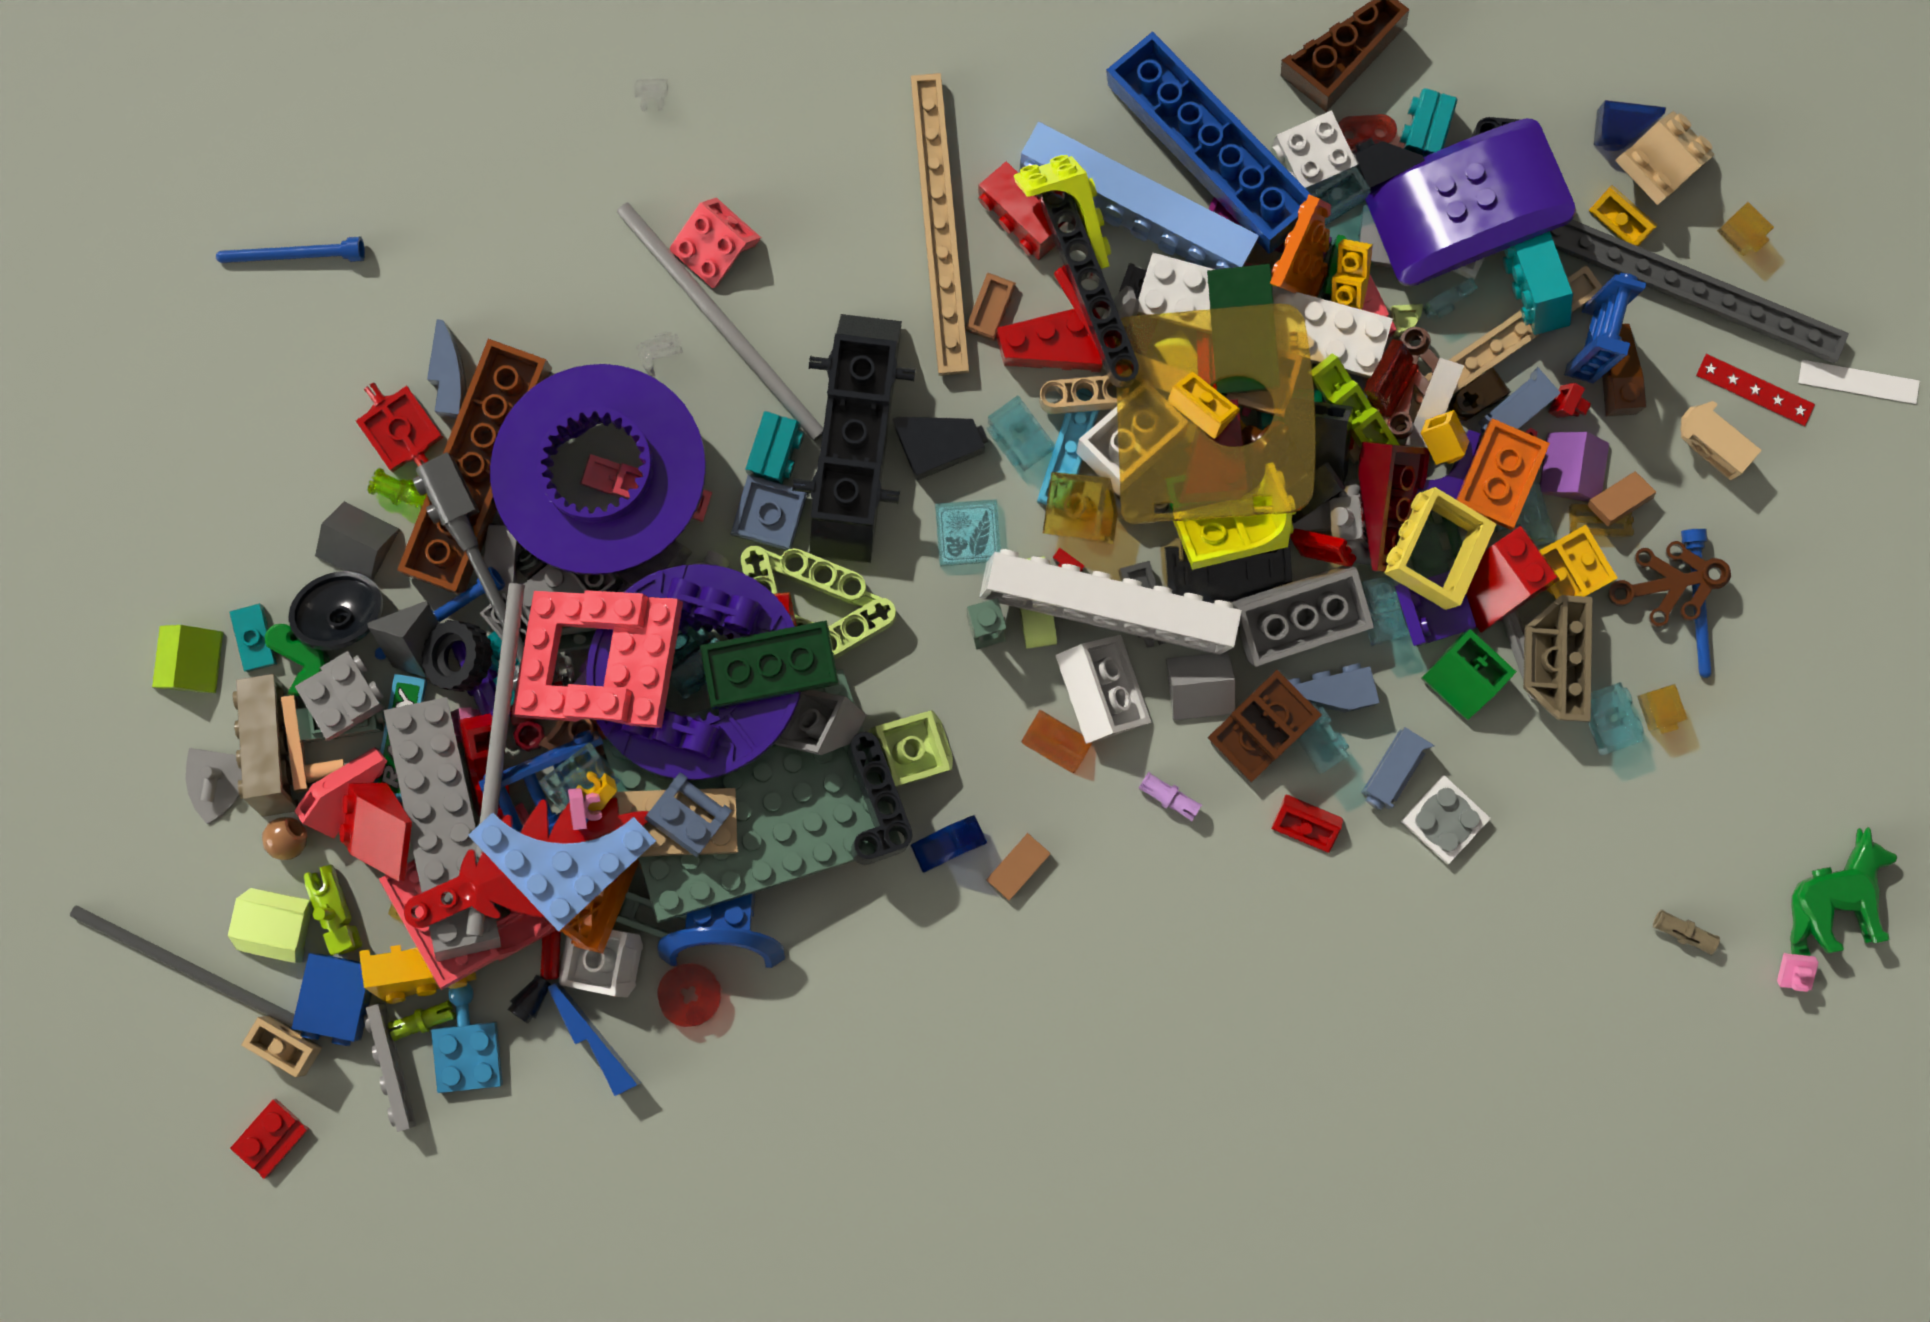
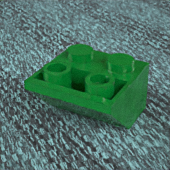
M1469 629L1455 640L1421 679L1463 718L1469 720L1501 690L1517 671Z

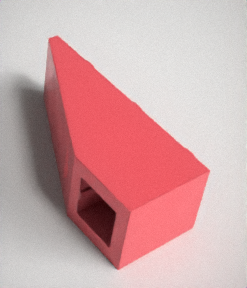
M374 747L312 784L294 810L302 824L334 839L340 831L341 824H345L346 814L343 812V797L348 795L349 783H373L375 779L382 775L387 760L379 749Z

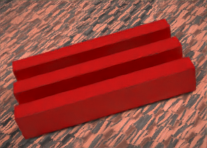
M1296 528L1290 535L1293 544L1303 557L1352 567L1357 559L1354 554H1350L1352 549L1346 546V539Z

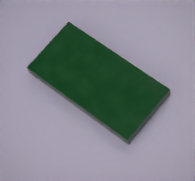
M1270 263L1207 270L1217 391L1222 395L1281 389L1273 289L1270 283L1272 279Z
M827 620L700 645L710 705L713 710L839 685Z

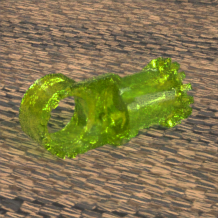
M381 468L374 472V476L371 477L374 480L369 481L370 484L367 489L369 494L374 495L377 493L390 499L392 504L396 506L404 501L406 504H410V506L415 504V508H418V505L422 508L427 493L421 496L412 479L398 480L385 474V471Z

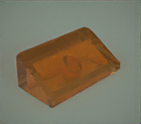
M1039 710L1021 741L1025 746L1071 773L1076 772L1093 743L1086 744L1083 734L1042 710Z

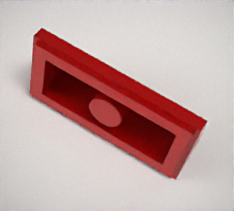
M1286 794L1271 829L1330 853L1342 829L1343 818Z

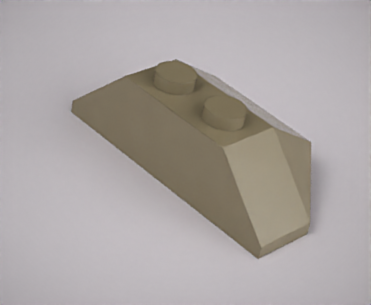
M1561 595L1525 626L1523 689L1557 720L1590 722L1592 597Z

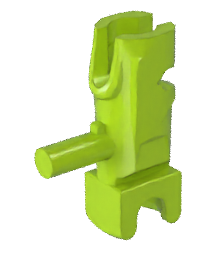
M334 865L319 867L323 887L317 872H307L303 877L306 890L314 908L313 917L320 921L322 928L329 931L323 934L331 956L335 954L340 956L362 947V941L357 927L349 925L352 918L342 888L339 885Z

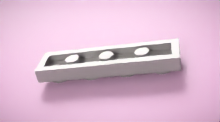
M386 1003L366 1007L367 1014L364 1015V1023L368 1033L373 1035L375 1045L372 1046V1055L374 1061L381 1066L383 1076L380 1077V1086L383 1094L388 1095L391 1107L388 1108L387 1112L390 1124L396 1126L397 1132L416 1127L396 1043L390 1035L392 1029L388 1028L390 1019Z

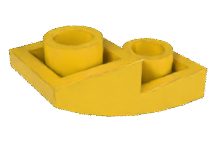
M1343 239L1338 244L1337 273L1332 277V302L1362 310L1368 286L1373 244Z

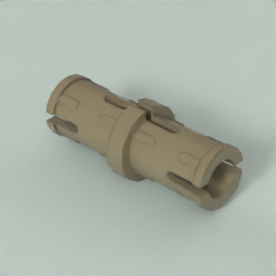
M1662 909L1657 913L1653 921V928L1677 938V942L1683 945L1688 943L1707 952L1709 955H1712L1719 945V936L1696 927L1695 922L1691 920L1684 921Z

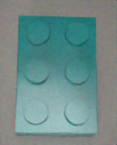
M1550 231L1505 249L1506 256L1503 257L1504 269L1507 275L1512 274L1513 276L1512 290L1515 299H1521L1522 301L1521 314L1524 324L1531 326L1534 335L1570 326L1573 292Z

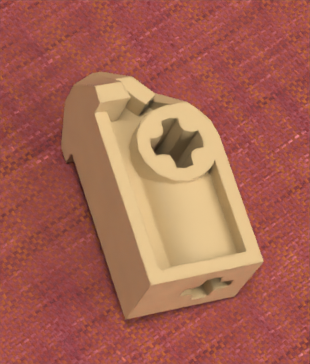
M1714 401L1690 407L1681 419V438L1729 480H1733L1741 475L1762 450L1713 411L1718 405Z

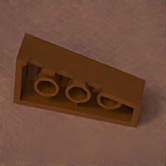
M1371 0L1353 12V15L1342 23L1338 22L1333 25L1327 33L1318 39H1312L1303 45V49L1282 59L1280 76L1327 112L1407 26L1409 8L1398 0Z

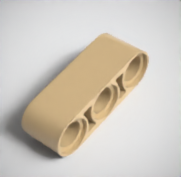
M1108 375L1051 380L1042 386L1039 403L1041 408L1049 414L1109 410L1117 407L1129 396L1130 387L1122 389L1124 394L1121 397L1112 398L1107 393V389L1114 385L1109 380ZM1082 388L1088 389L1093 397L1090 400L1082 401L1076 396V392ZM1056 391L1061 395L1062 399L1060 402L1053 404L1045 399V395L1048 392Z

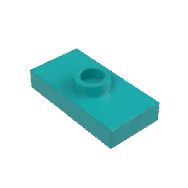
M259 603L229 611L244 672L276 665L275 653L272 649L266 647L265 643L268 625L263 605Z

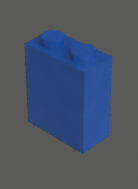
M309 953L291 1029L301 1031L300 1036L309 1039L319 1040L320 1035L332 1037L331 1043L343 1046H350L351 1041L362 1040L365 1026L364 1015L367 1014L366 1007L370 1005L372 993L364 988L361 962L320 953Z

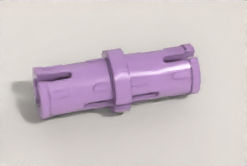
M1150 772L1147 773L1138 788L1160 801L1162 807L1166 809L1170 807L1188 818L1191 822L1202 806L1201 803L1178 791L1179 787L1176 785L1172 787Z

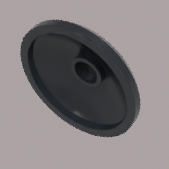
M351 571L329 573L316 578L299 591L289 609V625L295 637L308 647L318 650L344 648L358 642L371 632L367 623L381 617L383 598L375 582L363 574Z

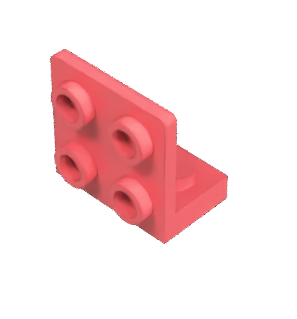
M718 198L700 202L669 249L711 288H715L719 285L740 253L755 247L761 237Z

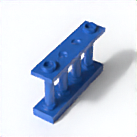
M1615 274L1582 307V313L1593 316L1584 349L1567 363L1565 376L1594 384L1627 356L1630 343L1621 341L1622 338L1619 334L1627 305L1645 289V282L1638 281V278L1632 274Z
M590 730L580 732L573 737V741L502 772L499 806L504 816H512V827L514 830L521 832L524 825L520 821L505 786L524 779L535 806H537L542 799H547L535 773L553 766L569 801L568 790L576 789V785L565 760L583 753L591 772L597 774L599 779L605 773L595 750V747L604 744L597 730L594 732ZM485 775L483 780L478 781L482 793L484 792ZM548 804L550 836L552 828L562 812L558 814L552 812Z

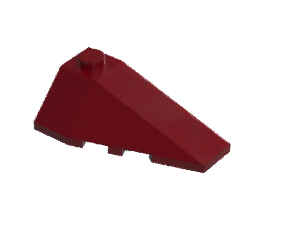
M1362 442L1358 474L1373 571L1386 570L1388 565L1386 562L1387 556L1392 548L1397 546L1401 537L1399 530L1412 513V501L1418 489L1423 490L1430 455L1428 448Z

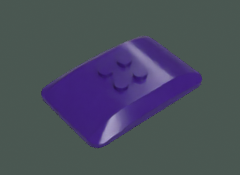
M1530 118L1497 127L1425 156V161L1382 183L1366 188L1364 193L1367 206L1399 283L1409 287L1419 285L1564 226L1572 221L1576 213L1574 200L1543 129L1536 120Z

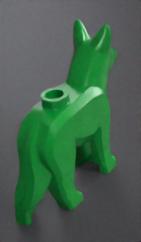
M1869 827L1865 829L1864 833L1862 829L1858 828L1855 847L1847 860L1844 870L1832 872L1831 867L1812 870L1813 877H1809L1797 884L1791 900L1793 928L1790 934L1792 954L1810 956L1807 938L1811 933L1825 953L1844 950L1843 944L1836 941L1832 932L1834 910L1854 911L1864 943H1879L1890 940L1889 934L1883 930L1880 923V888L1877 874L1880 868L1888 867L1895 863L1897 855L1873 842Z

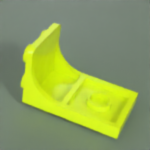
M1056 156L1050 160V163L1042 166L1028 165L1023 167L1020 173L1014 175L1015 183L1027 197L1053 190L1064 191L1072 195L1100 268L1109 267L1107 256L1111 255V248L1107 237H1102L1100 227L1104 226V220L1100 208H1095L1093 197L1097 196L1096 187L1093 179H1088L1087 172L1072 156Z
M1273 463L1266 464L1265 476L1260 485L1252 492L1243 496L1241 500L1225 501L1174 513L1173 522L1192 570L1288 547L1290 534L1293 533L1292 515L1296 514V506L1293 497L1286 494L1285 479L1282 472H1277Z

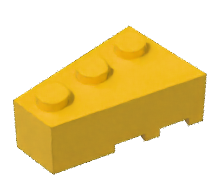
M401 945L390 946L391 953L370 955V950L359 951L364 988L388 1004L403 1002L407 996L415 994L418 996L433 995L437 992L436 989H440L417 947L401 951ZM476 972L450 985L448 988L465 987L468 981L477 979Z

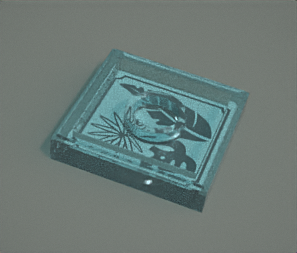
M997 499L935 504L940 566L987 563L994 552L1000 553Z

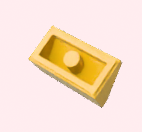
M1613 185L1589 209L1595 217L1619 238L1636 246H1639L1657 227V224Z
M1193 371L1172 387L1168 402L1212 438H1216L1240 411L1236 405Z

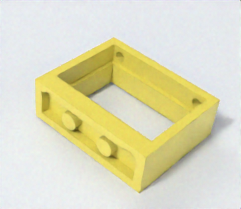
M1434 487L1424 492H1419L1413 499L1411 504L1412 513L1399 530L1401 537L1397 546L1393 547L1387 556L1386 562L1388 565L1384 574L1447 610L1461 606L1497 524ZM1431 510L1468 531L1443 588L1406 566Z

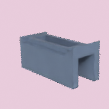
M1537 367L1531 373L1530 379L1478 422L1482 427L1480 430L1484 435L1487 425L1492 418L1519 429L1561 392Z
M1406 727L1403 730L1400 729L1361 791L1362 794L1367 796L1365 801L1379 810H1382L1383 807L1386 809L1393 808L1394 804L1391 802L1397 801L1426 754L1422 751L1435 745Z

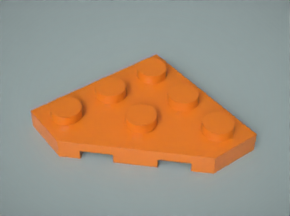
M1310 194L1307 200L1301 204L1298 210L1296 225L1286 237L1285 250L1281 259L1275 263L1272 269L1271 284L1295 294L1299 292L1313 297L1318 296L1328 274V264L1323 262V252L1326 253L1329 250L1330 229L1325 228V217L1328 218L1331 215V204Z

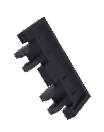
M1290 537L1289 545L1286 548L1194 570L1191 568L1181 540L1182 559L1179 558L1178 546L1164 547L1167 587L1172 589V594L1184 596V593H1193L1202 596V601L1214 603L1215 600L1233 602L1292 582Z

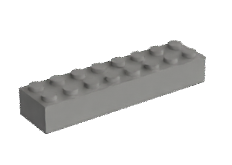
M447 697L383 710L404 810L412 821L410 840L422 893L458 877L467 851L473 849L476 852L477 844L468 836L476 827ZM450 892L444 897L448 905L453 902V895ZM469 908L430 925L429 930L436 961L501 947L496 919L485 915L483 937L466 935Z

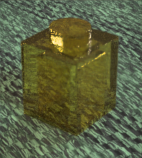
M1747 202L1717 231L1744 256L1751 249L1757 253L1770 240L1766 235L1774 226Z
M1675 684L1637 696L1649 731L1659 729L1660 733L1664 734L1680 729L1678 722L1688 720Z

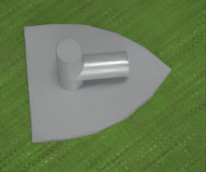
M189 748L185 777L188 795L195 810L206 824L222 816L238 799V780H242L241 769L237 765L236 755Z

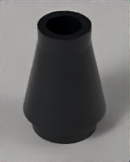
M536 975L529 984L510 1000L512 1004L507 1010L528 1024L532 1018L536 1019L549 990L548 986L551 984L539 975Z

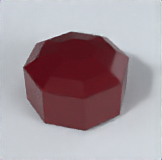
M532 720L519 723L513 733L516 745L527 752L540 749L542 746L539 743L546 736L544 727Z

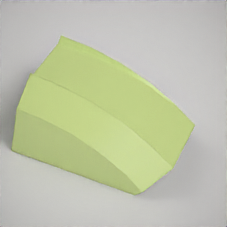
M933 710L878 725L867 731L877 737L896 788L952 770L953 755L942 722Z
M250 888L236 898L228 937L236 950L293 963H302L305 952L304 945L314 908L310 899Z

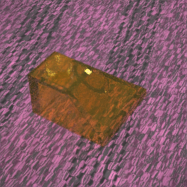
M1051 472L1043 534L1089 542L1114 544L1118 511L1111 478Z

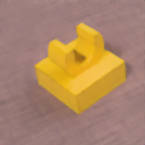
M588 772L586 774L587 779L593 782L594 786L590 789H584L578 784L576 788H581L583 798L590 793L599 794L600 802L589 804L588 809L590 811L602 810L617 792L616 782L606 773L599 779L598 775L594 772Z

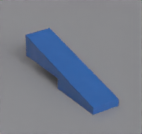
M559 983L548 986L575 1045L585 1040L588 1041L614 1097L641 1084V1081L564 987Z

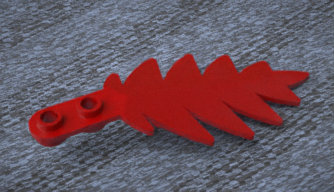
M611 798L601 810V819L596 821L588 820L586 823L587 829L573 830L570 803H568L558 817L549 836L548 801L542 799L530 814L520 833L537 840L552 843L585 842L613 832L633 817L644 826L648 823L645 817L649 811L619 815L618 799ZM505 815L502 821L513 828L512 816ZM473 849L467 851L458 877L410 898L404 907L405 920L415 928H426L470 907L486 916L495 919L500 918L501 913L492 902L531 916L544 917V915L483 851L477 864L476 852ZM448 892L453 895V902L449 905L444 900ZM419 905L424 910V914L420 918L415 915V909Z

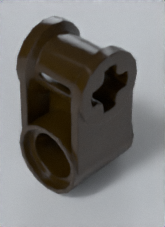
M1494 367L1474 379L1450 400L1449 411L1455 410L1459 421H1467L1484 409L1490 408L1511 391ZM1466 401L1470 403V405L1467 407L1463 405V403Z

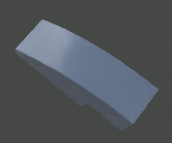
M437 319L427 380L433 386L438 387L435 412L441 418L456 420L467 393L464 366L450 328L443 320Z

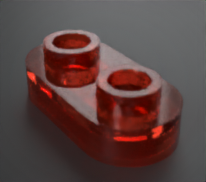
M1384 114L1348 116L1338 123L1351 150L1356 149L1355 144L1372 137L1373 141L1377 139L1391 144L1397 133L1395 121ZM1381 129L1385 136H1377L1375 130ZM1351 131L1355 137L1349 139L1345 136L1344 132Z

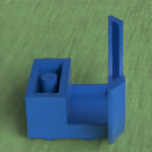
M755 893L687 914L686 929L664 936L657 944L659 957L670 966H678L676 957H678L679 952L700 945H730L754 951L763 957L766 968H773L785 960V951L782 944L774 938L751 931V920L754 917Z

